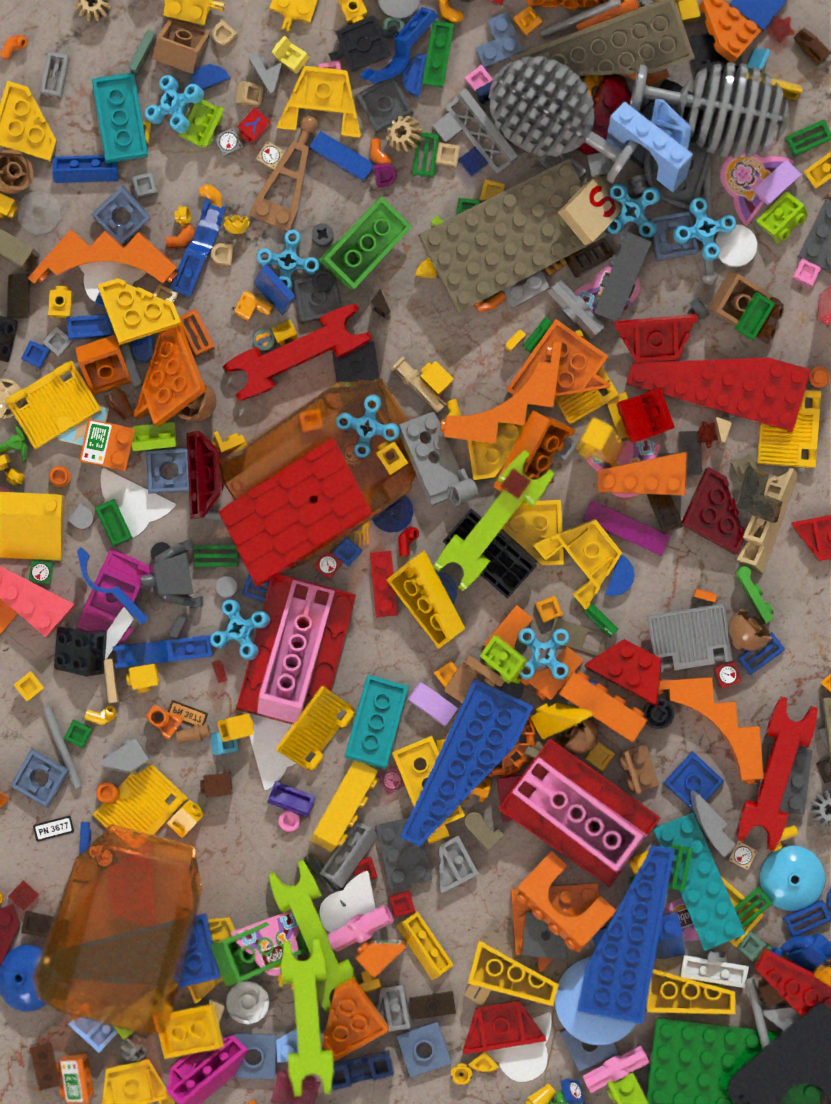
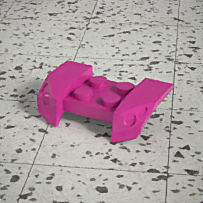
M110 548L94 584L103 589H112L119 586L134 602L141 588L139 578L143 575H149L150 569L147 564ZM92 588L76 627L86 632L107 631L125 606L113 593H102ZM131 627L127 628L117 644L125 641L133 630Z

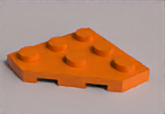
M702 0L699 5L700 11L706 15L707 20L705 24L708 32L714 36L716 41L714 43L715 50L731 63H735L762 29L724 0Z
M354 977L334 989L322 1044L325 1050H332L334 1062L389 1031V1025Z

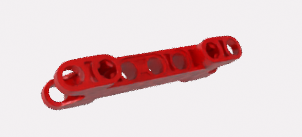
M358 305L344 306L321 316L319 321L322 328L265 355H261L259 348L256 347L237 355L224 364L222 368L225 373L242 370L248 375L247 385L235 394L237 400H247L274 389L276 385L272 379L273 377L330 350L334 351L336 358H340L356 351L372 340L370 332L357 335L347 332V321L360 311Z
M780 696L766 729V735L775 737L756 802L746 799L743 804L737 827L736 839L738 841L744 842L750 829L755 826H762L767 832L766 849L770 851L776 849L788 818V812L779 810L798 745L808 748L816 727L817 707L810 706L804 718L794 722L787 715V698Z

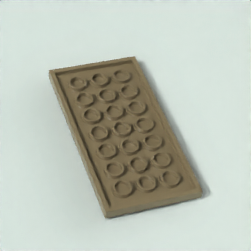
M569 158L418 235L457 313L607 236L604 230L592 243L584 245L558 213L568 203V200L583 187Z

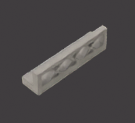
M466 88L459 92L457 98L445 106L447 112L460 125L464 134L496 175L517 160L518 155ZM461 101L466 107V115H456L452 107ZM467 120L477 121L479 124L478 133L470 132L466 128ZM480 137L490 138L492 141L491 150L483 149L479 145ZM493 154L503 155L507 162L497 168L492 162Z

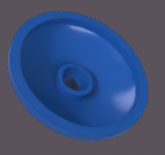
M23 945L12 949L6 954L0 966V994L10 1007L18 1011H35L45 1006L53 997L57 988L58 973L54 960L44 949L33 945ZM19 975L22 976L21 982L18 980Z

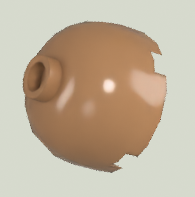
M10 149L0 153V192L20 193L33 180L32 165L29 160L26 161L21 156L23 154L19 151Z
M203 381L206 392L176 415L189 422H201L208 419L215 410L217 402L216 394L212 387Z
M741 608L729 622L728 628L729 635L732 638L731 643L739 650L741 648L747 651L761 649L772 639V637L768 636L770 632L757 617L750 618L747 616L749 611Z
M588 717L580 723L565 729L561 736L557 734L556 742L573 755H581L595 748L598 728L594 720Z

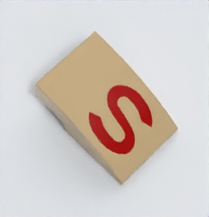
M597 173L568 200V203L558 213L582 243L587 245L592 243L618 216L622 210V204L611 197L610 188Z

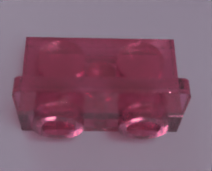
M283 1070V1072H278L271 1102L279 1104H315L320 1082L316 1081L317 1078L306 1075L302 1080V1095L295 1097L289 1071Z

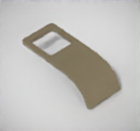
M555 617L548 640L552 638L555 630L565 629L569 633V641L564 646L598 656L603 653L608 636L605 633ZM587 632L603 636L599 652L582 647ZM559 633L557 639L563 641L564 635Z

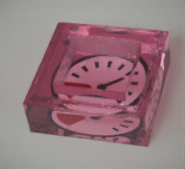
M397 766L377 776L387 795L405 786Z

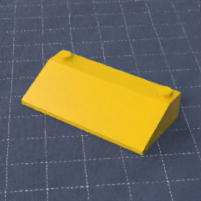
M0 492V558L62 561L65 496L58 494Z

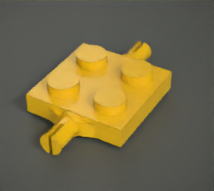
M164 0L163 16L206 25L210 10L214 9L223 12L225 3L214 0Z
M272 0L269 10L280 13L285 17L281 30L284 31L288 23L286 32H290L293 20H300L310 24L318 0Z

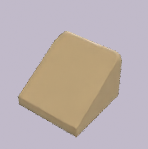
M248 81L239 82L235 103L260 108L264 86Z
M716 417L714 418L718 442L723 444L727 440L732 423Z
M210 998L209 1004L214 1003L220 1024L226 1003Z

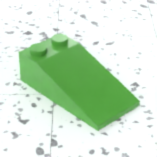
M380 196L318 261L348 290H353L412 226Z
M262 923L233 937L231 935L210 944L226 986L240 983L281 964L282 958L260 968L255 960L256 952L254 948L249 945L241 947L235 941L269 926V923ZM278 931V932L276 933L275 939H276L277 944H278L279 946L283 947V945L280 944L279 941H278V934L280 933V932ZM299 931L296 938L298 951L292 953L294 957L309 951L301 931ZM267 937L261 938L257 944L258 951L262 955H269L273 951L271 939ZM262 940H268L271 944V949L267 953L260 949ZM245 948L251 949L252 952H253V954L248 953V952L245 951L244 949H245Z

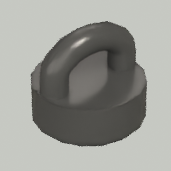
M695 298L690 302L692 307L687 314L696 312L695 314L702 319L709 315L708 309L700 299Z

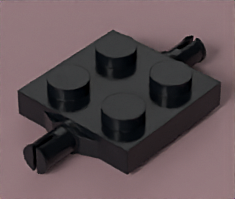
M375 15L335 31L340 49L328 53L331 62L344 57L351 71L355 72L390 57L391 53L387 46V38L399 33L396 25L383 30L378 24Z

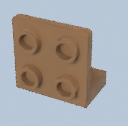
M467 655L444 691L463 704L474 679L496 689L501 687L505 681L488 667Z
M646 744L621 751L622 756L619 757L622 770H627L628 777L625 780L630 791L638 795L643 790L659 786Z

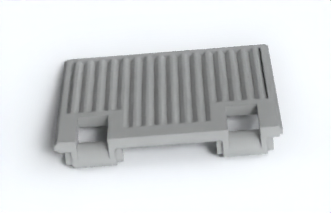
M725 603L647 616L653 654L661 658V660L662 657L672 656V661L662 662L660 673L672 669L675 671L715 664V662L733 661ZM723 648L724 652L714 654L713 649Z

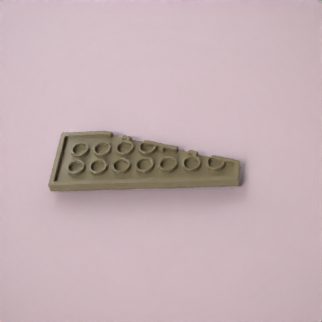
M659 0L510 57L513 62L522 59V57H547L549 60L553 59L560 64L566 65L578 76L634 74L637 73L639 64L647 66V73H656L694 59L695 55L676 1Z

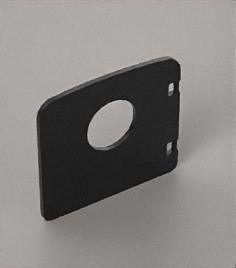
M817 1003L730 1077L727 1090L734 1104H780L788 1090L804 1083L813 1084L821 1088L827 1097L828 1104H831V1010L826 1004Z

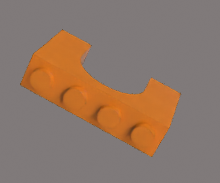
M515 605L483 646L486 647L492 637L497 635L515 649L519 632L526 628L533 618L519 606ZM567 646L556 658L557 661L566 664L569 668V674L565 679H555L549 667L535 671V674L530 679L518 677L521 679L520 682L526 687L529 684L536 689L534 693L543 701L546 698L552 700L571 673L583 662V659ZM524 667L522 672L523 674L528 675L530 673V670ZM558 667L556 672L558 675L561 676L563 675L564 670L563 668Z
M551 851L520 883L514 894L521 904L527 905L532 910L533 915L537 919L543 920L549 925L548 928L552 933L560 935L565 940L567 947L579 953L617 910L603 897L599 896L579 916L567 917L559 914L550 904L548 892L549 887L564 872L568 865Z

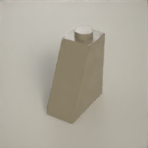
M0 229V256L29 273L40 256L39 253L30 245Z

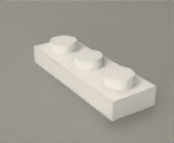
M683 955L680 977L745 988L749 966L729 962L709 961L706 958Z

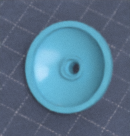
M790 845L773 851L767 856L761 866L759 880L762 891L772 901L773 905L787 911H799L814 904L820 897L825 885V873L820 860L815 854L803 847ZM796 875L798 877L797 883L791 882L792 876Z

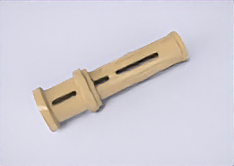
M404 356L390 368L391 371H395L403 379L404 385L409 384L436 413L446 405L418 375V370L413 369L405 361Z

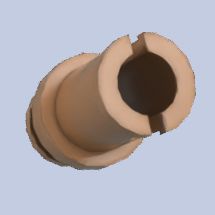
M197 724L193 728L176 731L178 744L194 740L199 742L203 741V738L211 737L208 724L202 726Z

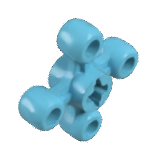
M165 75L159 82L160 88L165 92L161 98V105L148 106L145 110V117L151 123L159 124L164 120L165 115L170 114L172 116L170 119L171 128L178 133H185L190 126L188 119L184 116L188 110V103L201 102L204 98V91L198 85L190 84L185 88L184 93L178 94V81L171 75Z
M614 184L610 189V195L614 200L622 204L621 214L607 227V230L612 234H618L623 231L627 222L632 221L638 225L639 233L642 237H653L657 232V226L653 221H649L645 217V208L660 200V191L655 187H649L644 190L640 199L635 200L629 196L628 188L625 184ZM618 188L621 190V195L617 193ZM650 192L654 195L653 199L649 196ZM632 207H636L635 214H631ZM614 222L618 224L617 229L614 227ZM646 226L650 228L649 233L646 231Z
M698 197L693 199L689 205L690 212L696 217L695 225L692 227H677L673 233V239L679 244H684L691 238L702 241L703 258L707 261H713L720 254L718 245L713 241L714 234L720 231L723 233L733 231L736 227V220L731 215H724L717 221L708 218L706 215L707 202L705 199ZM696 204L700 205L701 209H698ZM703 226L704 229L707 228V229H710V230L706 233L705 230H699V229ZM679 232H682L685 237H681ZM708 250H712V251H713V255H711V254L708 252Z
M289 230L285 233L284 241L286 248L282 253L275 254L269 249L263 248L256 255L260 265H276L280 268L281 274L279 278L282 282L288 284L287 287L290 290L292 289L291 275L294 271L303 270L308 275H314L320 270V263L316 258L301 259L297 256L296 248L301 243V235L296 230ZM291 236L297 237L294 242L289 240ZM264 254L269 256L267 260H262L261 257ZM288 257H291V260L294 263H290L289 266H286L283 260L286 261ZM310 263L315 264V268L309 269L308 265Z
M372 394L366 397L364 401L365 414L363 417L355 418L348 412H342L336 418V425L339 429L347 430L351 428L358 432L360 437L354 446V453L359 458H366L370 455V439L373 436L381 435L385 440L393 441L400 434L399 427L396 424H380L377 421L376 412L380 409L382 403L377 395ZM369 401H374L376 406H371ZM341 418L347 419L348 423H342ZM369 420V426L372 428L366 433L367 430L364 425ZM392 429L394 434L390 435L387 430ZM359 447H364L366 452H361Z
M231 599L226 600L222 604V612L230 619L227 630L214 632L210 637V642L215 648L222 649L228 646L231 640H237L241 646L239 650L241 657L253 660L259 653L258 647L250 640L253 629L267 627L270 623V616L265 611H256L250 619L245 620L240 616L241 606L239 602Z
M524 628L519 632V642L530 647L532 650V658L525 666L530 669V673L525 675L521 671L519 676L522 679L532 678L536 668L540 665L548 666L553 677L557 680H563L568 676L569 668L567 665L557 661L555 658V650L559 646H564L569 641V633L565 629L555 630L552 638L547 643L539 642L534 631L529 628ZM524 633L530 634L531 638L529 641L523 639ZM559 633L564 635L563 641L557 639ZM549 648L547 653L548 659L542 658L538 660L540 655L539 649L545 650ZM558 667H561L564 670V673L561 676L558 675L556 672Z

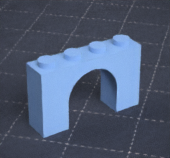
M624 102L610 117L606 141L621 150L625 148L629 140L645 147L658 164L659 169L656 180L674 192L687 178L693 154Z

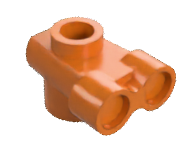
M155 704L145 716L151 724L162 731L161 735L170 740L184 720L178 714L172 715ZM157 713H162L163 719L161 721L156 720L155 716Z

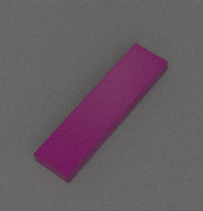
M591 500L582 519L585 522L595 519L605 531L659 556L662 555L670 538L667 534L663 535L662 532Z

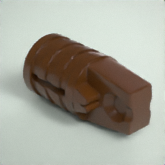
M802 28L794 36V40L803 52L817 66L821 65L830 56L831 51L807 29Z

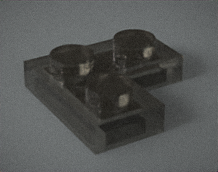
M701 431L678 432L679 453L688 452L687 475H701ZM678 453L658 454V458Z
M752 467L746 468L736 509L771 523L778 522L782 501L764 495L769 474Z

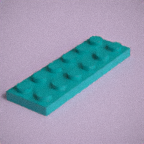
M694 813L654 828L653 830L660 847L670 848L671 844L693 848L685 889L680 891V894L704 950L706 951L745 935ZM677 849L674 851L671 866L673 876L679 852ZM683 851L677 886L681 885L687 857L686 851Z

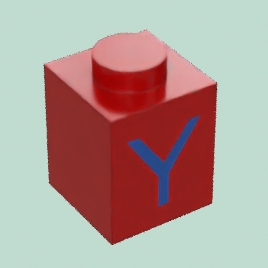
M254 107L237 126L240 131L238 135L246 143L251 141L255 145L272 127L271 121Z

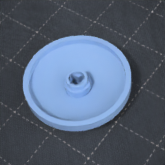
M588 957L574 963L562 975L555 996L556 1012L563 1027L576 1039L592 1045L615 1043L626 1037L637 1023L577 1011L585 967L591 958Z

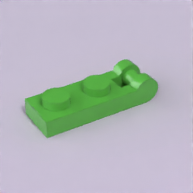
M746 566L738 568L736 570V577L762 623L765 624L773 620L772 614L774 612L768 602L764 603L761 598L763 592L757 583L753 584L750 578V568Z

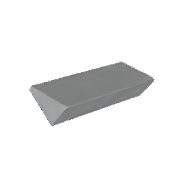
M356 820L352 828L347 832V837L342 846L336 848L320 874L342 888L378 834L371 827Z

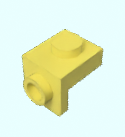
M285 36L272 50V54L279 63L282 62V65L296 74L310 58L306 52L292 44Z

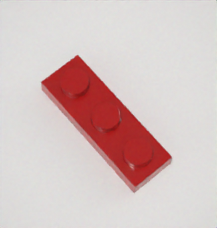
M391 551L370 553L376 618L397 616L396 593L386 580L394 574Z

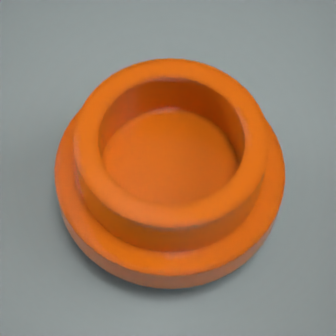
M818 366L810 371L808 380L813 387L823 388L830 381V373L826 368Z
M56 466L51 469L49 480L55 487H65L70 482L71 474L66 467Z

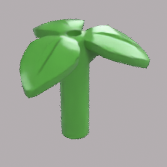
M15 426L17 434L10 437L7 442L0 444V453L12 449L21 450L22 460L26 462L28 457V445L24 442L26 441V436L18 426Z

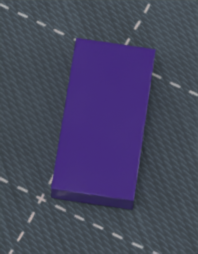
M275 781L267 803L308 818L316 796Z

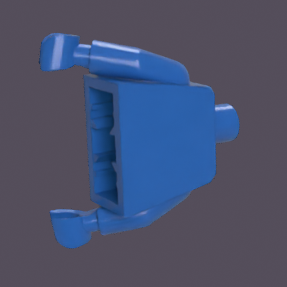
M819 933L811 936H794L783 943L782 947H773L771 952L780 957L788 953L787 957L796 965L815 973L816 969L825 960H831V941H828Z

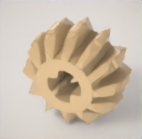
M75 0L78 3L75 5V9L80 11L79 16L81 18L86 16L87 21L90 22L94 16L96 21L99 22L100 18L98 15L101 14L103 17H106L107 14L104 10L111 9L110 4H108L110 0H96L97 4L93 3V7L89 5V2L92 3V0Z
M398 116V122L391 120L393 126L392 128H387L390 134L386 136L387 140L391 141L389 145L400 153H403L404 150L411 153L412 146L418 148L416 142L423 141L422 137L419 136L423 132L422 128L419 127V122L413 120L410 116L405 118Z

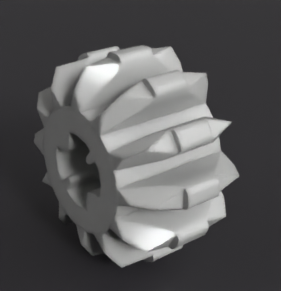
M824 791V798L817 794L816 797L819 802H811L812 805L817 806V809L810 810V813H818L813 820L815 822L821 820L820 826L825 827L828 822L831 828V814L825 813V810H827L825 806H831V797L829 791Z

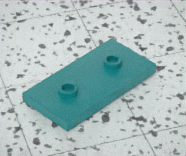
M134 72L93 78L92 85L106 164L148 157Z
M367 675L344 758L386 770L409 686Z

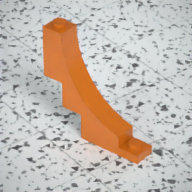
M70 229L30 274L28 279L34 284L38 283V281L43 283L50 275L49 269L56 275H61L79 265L107 261L124 263L139 268L154 276L163 284L166 281L170 283L177 276L176 270L178 266L141 232H138L124 247L107 231H104L90 245L77 232Z
M553 341L552 346L548 345L546 358L550 359V362L539 361L527 382L510 399L482 413L466 416L446 415V420H441L440 432H443L444 437L496 444L498 422L524 426L527 404L553 408L562 342Z
M712 677L660 681L658 694H664V689H667L668 701L680 703L697 711L721 732L734 755L739 780H745V784L758 783V779H764L760 726L738 727L736 702L714 703Z

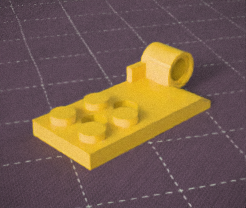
M432 736L392 752L413 806H415L423 789V781L428 778L439 755ZM422 758L426 761L427 765L424 770L415 769L414 763L417 759ZM461 805L427 839L429 844L450 836L445 825L465 817Z

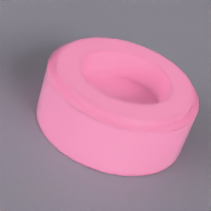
M288 810L282 812L279 817L280 827L287 832L295 831L301 822L298 814Z

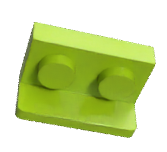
M786 191L756 222L758 226L773 237L775 243L780 244L791 235V232L797 226L804 223L808 213L805 205Z
M165 422L160 427L154 424L132 427L135 429L132 441L133 451L176 447L177 445L175 422Z
M494 635L480 655L486 661L484 664L491 670L500 672L499 677L509 684L511 682L520 683L521 679L518 676L528 663V660L499 636Z
M633 1072L615 1082L611 1080L607 1082L610 1087L607 1089V1092L612 1102L617 1101V1104H649Z

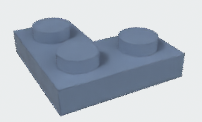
M507 12L487 20L494 40L476 47L478 57L485 69L508 60L513 55L524 52Z

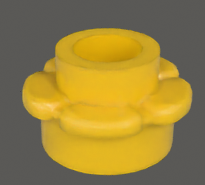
M179 205L178 210L174 212L176 222L180 223L181 226L190 224L192 221L190 208Z
M13 467L8 472H5L7 475L6 480L14 486L18 484L23 485L25 475Z
M464 1063L453 1067L451 1070L453 1082L457 1085L468 1084L472 1076L471 1068L467 1067Z

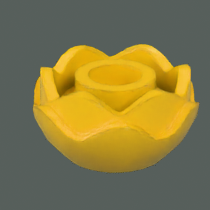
M234 215L231 218L226 216L223 225L229 233L241 234L249 228L250 221H248L247 216L243 218L239 215Z

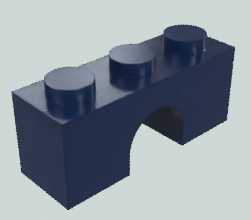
M387 1050L333 1064L334 1072L331 1091L350 1087L352 1084L363 1080L373 1079L374 1081L394 1076L390 1051Z

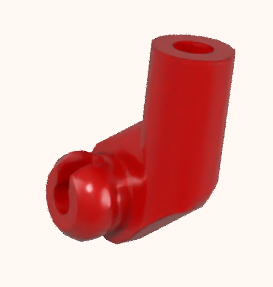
M408 527L398 536L399 557L410 556L409 544L419 537V530L416 527Z

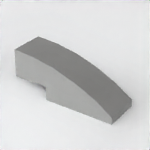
M692 790L690 792L691 802L700 828L715 850L725 857L736 846L722 831L727 823L697 792Z

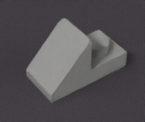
M254 53L248 57L270 97L273 98L276 95L282 73V62L266 70L269 67L263 56L259 58Z

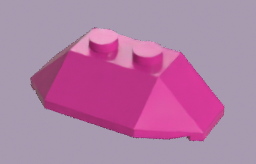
M227 1036V1038H222L224 1047L220 1049L185 1055L170 1068L167 1094L177 1104L203 1103L234 1077L248 1049L234 1036Z

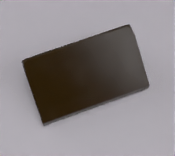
M29 274L8 275L7 318H29Z
M380 289L371 301V308L385 319L390 320L391 311Z

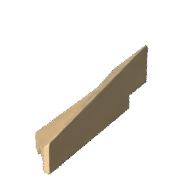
M793 468L788 469L787 473L779 477L774 476L767 480L743 536L744 540L748 542L738 556L737 561L762 574L765 571L798 478V474Z

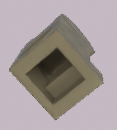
M471 811L466 814L464 818L465 826L488 850L504 836L498 828L492 831L484 823L480 813Z

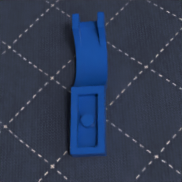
M421 7L399 34L394 37L395 54L392 61L381 70L366 68L360 75L361 79L370 80L371 83L375 84L400 74L409 62L410 47L438 17L436 12Z
M209 199L205 200L195 236L185 250L177 270L178 274L170 288L188 297H191L205 261L218 236L227 208L223 205L220 208L210 204L211 200Z
M80 547L77 550L82 576L86 583L98 592L113 593L143 625L149 618L119 586L112 589H103L91 581L87 572V562L90 555Z
M210 635L113 646V651H116L117 654L115 668L213 656Z

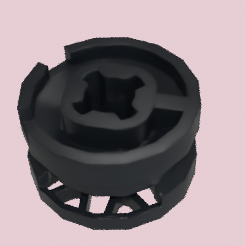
M658 699L657 706L649 702L644 706L643 713L645 715L643 718L647 720L646 724L654 729H663L672 723L674 709L668 701Z

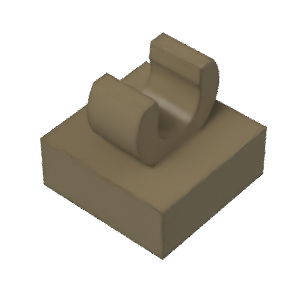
M752 454L731 462L739 483L760 474Z
M537 741L534 748L528 745L523 756L526 758L528 756L532 759L529 762L531 764L545 744Z

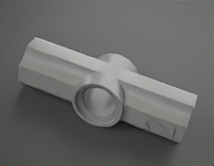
M562 280L557 282L548 291V294L562 308L563 313L574 324H577L591 340L605 328L603 323L590 311L591 309L580 296H576Z

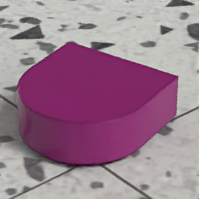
M391 164L373 166L377 188L390 186L396 181L397 173Z

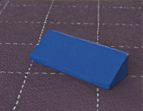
M322 131L319 132L309 146L311 151L363 183L375 165Z
M105 155L53 157L54 183L118 181V162L106 164Z

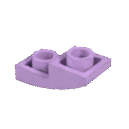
M785 160L753 191L769 206L789 186L797 181L802 174L788 160Z
M422 682L418 683L407 699L443 726L447 725L458 709Z

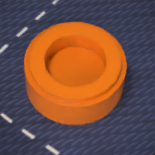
M104 782L98 786L96 795L100 802L113 804L119 798V789L111 782Z

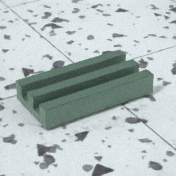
M149 29L146 31L128 65L130 72H134L137 76L157 39L155 32Z

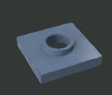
M123 185L91 214L103 229L122 245L152 219L151 215ZM126 208L130 212V220L127 223L122 224L115 219L117 209Z
M690 211L649 218V221H653L657 226V232L652 237L656 261L699 254L696 238H691L684 244L678 243L676 245L669 244L665 238L669 230H675L679 226H694L693 215ZM679 232L681 237H685L682 232Z
M187 448L146 450L149 494L189 492ZM166 464H174L177 467L178 473L175 478L166 479L163 476L162 468Z
M31 748L10 787L42 806L49 808L70 770ZM38 770H44L49 775L48 782L44 786L38 785L34 780V775Z
M438 1021L396 1035L410 1078L452 1064ZM422 1042L429 1043L432 1047V1054L427 1058H421L416 1053L417 1046Z
M566 1029L560 1031L579 1072L618 1054L614 1043L597 1045L593 1051H586L582 1047V1041L573 1037Z
M233 1033L232 1036L239 1040L248 1051L256 1049L261 1053L262 1058L257 1065H251L246 1061L245 1056L232 1078L275 1079L277 1034Z

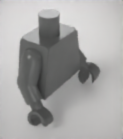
M191 541L181 542L154 558V564L149 566L150 574L140 576L139 578L141 588L153 587L154 595L160 596L164 602L189 606L190 608L202 607L203 596L196 598L189 596L194 594L187 555L183 552L194 550Z

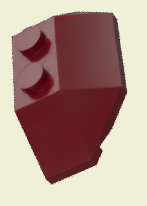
M617 74L603 75V80L593 96L595 119L592 132L605 140L607 139L611 115L624 102L630 105L632 97L626 79ZM585 142L575 149L586 156L599 153V151Z
M201 431L186 433L190 519L204 518L222 497L224 489L221 475L223 462L220 451Z

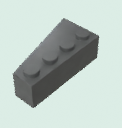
M630 230L627 231L626 235H621L617 244L620 247L618 255L613 254L609 263V267H612L609 276L604 275L600 285L604 289L601 296L596 295L592 304L595 307L594 313L613 321H619L652 239L644 238Z

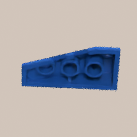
M676 911L665 913L662 916L655 958L667 959L686 954L681 924ZM607 927L601 928L594 935L593 943L595 949Z

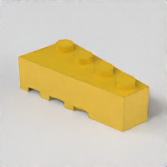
M593 417L586 426L575 449L579 450L578 454L584 458L589 459L593 457L610 467H614L625 445L619 439L620 437L616 435L617 433L613 427Z
M425 550L386 579L438 649L465 629Z
M353 761L310 841L330 852H333L337 845L342 846L347 837V834L344 833L347 826L352 828L358 817L355 815L357 808H363L368 799L365 796L368 788L373 790L379 779L375 777L378 770L367 764Z
M477 942L467 984L553 1006L558 989L557 983L485 943Z
M653 969L645 1012L735 1014V992Z

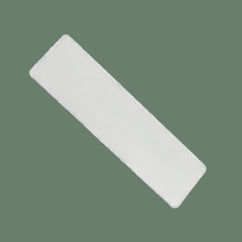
M125 607L122 608L107 630L105 660L112 652L113 646L117 645L134 619Z

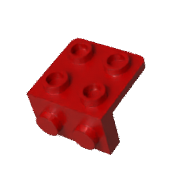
M656 388L640 396L617 402L618 413L623 421L626 434L632 443L657 436L675 428L661 388Z

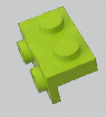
M205 100L199 103H192L186 116L190 123L189 129L185 133H178V136L198 147H207L214 139L215 135L213 132L216 126H219L223 120L224 115L222 113L224 108L216 107Z

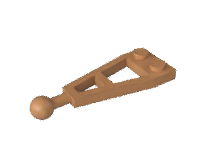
M306 116L302 119V132L298 142L292 141L260 190L249 215L251 218L284 231L291 230L298 213L309 147L305 145L310 133H313L318 126L317 120L314 117ZM295 150L302 152L298 172L285 168ZM280 174L297 180L291 209L264 199Z

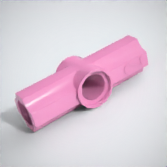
M382 905L365 915H356L347 922V925L328 934L331 947L336 952H339L355 942L362 943L374 935V932L393 923L394 919L390 910L385 905Z
M639 1046L622 1056L617 1055L603 1063V1066L585 1074L583 1078L590 1092L594 1093L607 1086L608 1081L615 1082L650 1062L642 1046Z

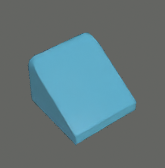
M753 49L746 63L748 70L751 71L752 67L760 69L761 73L769 57L770 50Z
M220 732L211 733L210 742L213 755L239 751L237 739L222 742Z

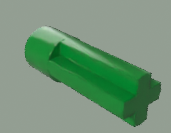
M544 317L522 347L532 353L552 325V322Z
M593 603L584 611L609 638L619 630Z

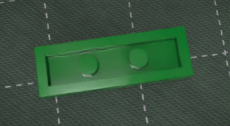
M433 22L422 85L444 88L454 30L453 23Z

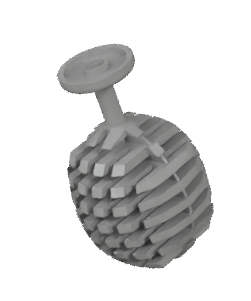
M531 56L522 57L520 60L511 61L505 65L492 81L489 93V107L492 118L494 117L496 121L494 125L515 146L524 149L526 152L536 153L537 156L541 157L547 155L560 156L563 153L575 150L585 142L613 160L614 165L607 175V180L613 184L639 144L629 140L625 148L621 150L592 132L595 115L593 98L588 92L589 87L569 67L560 64L556 60H549L547 57L541 56L533 58Z
M721 63L713 65L707 79L703 98L701 97L707 68L697 73L692 94L689 95L688 90L691 79L688 80L681 92L647 86L648 68L646 65L639 64L630 106L639 112L643 99L653 101L655 99H663L667 104L677 105L678 115L681 118L683 117L684 108H688L686 123L692 128L690 138L694 133L698 111L700 110L695 143L702 148L709 130L707 151L714 154L720 140L719 156L722 157L728 156L732 143V158H740L745 145L746 157L755 155L759 143L760 153L766 151L772 145L776 124H779L775 142H778L787 128L789 119L787 99L784 100L782 114L779 116L783 90L778 83H775L773 88H771L772 77L767 73H764L761 82H759L760 69L752 67L746 82L748 65L742 63L739 64L735 78L733 76L735 63H726L721 80Z

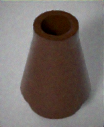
M117 387L105 395L106 403L123 420L134 413L124 390L121 391Z

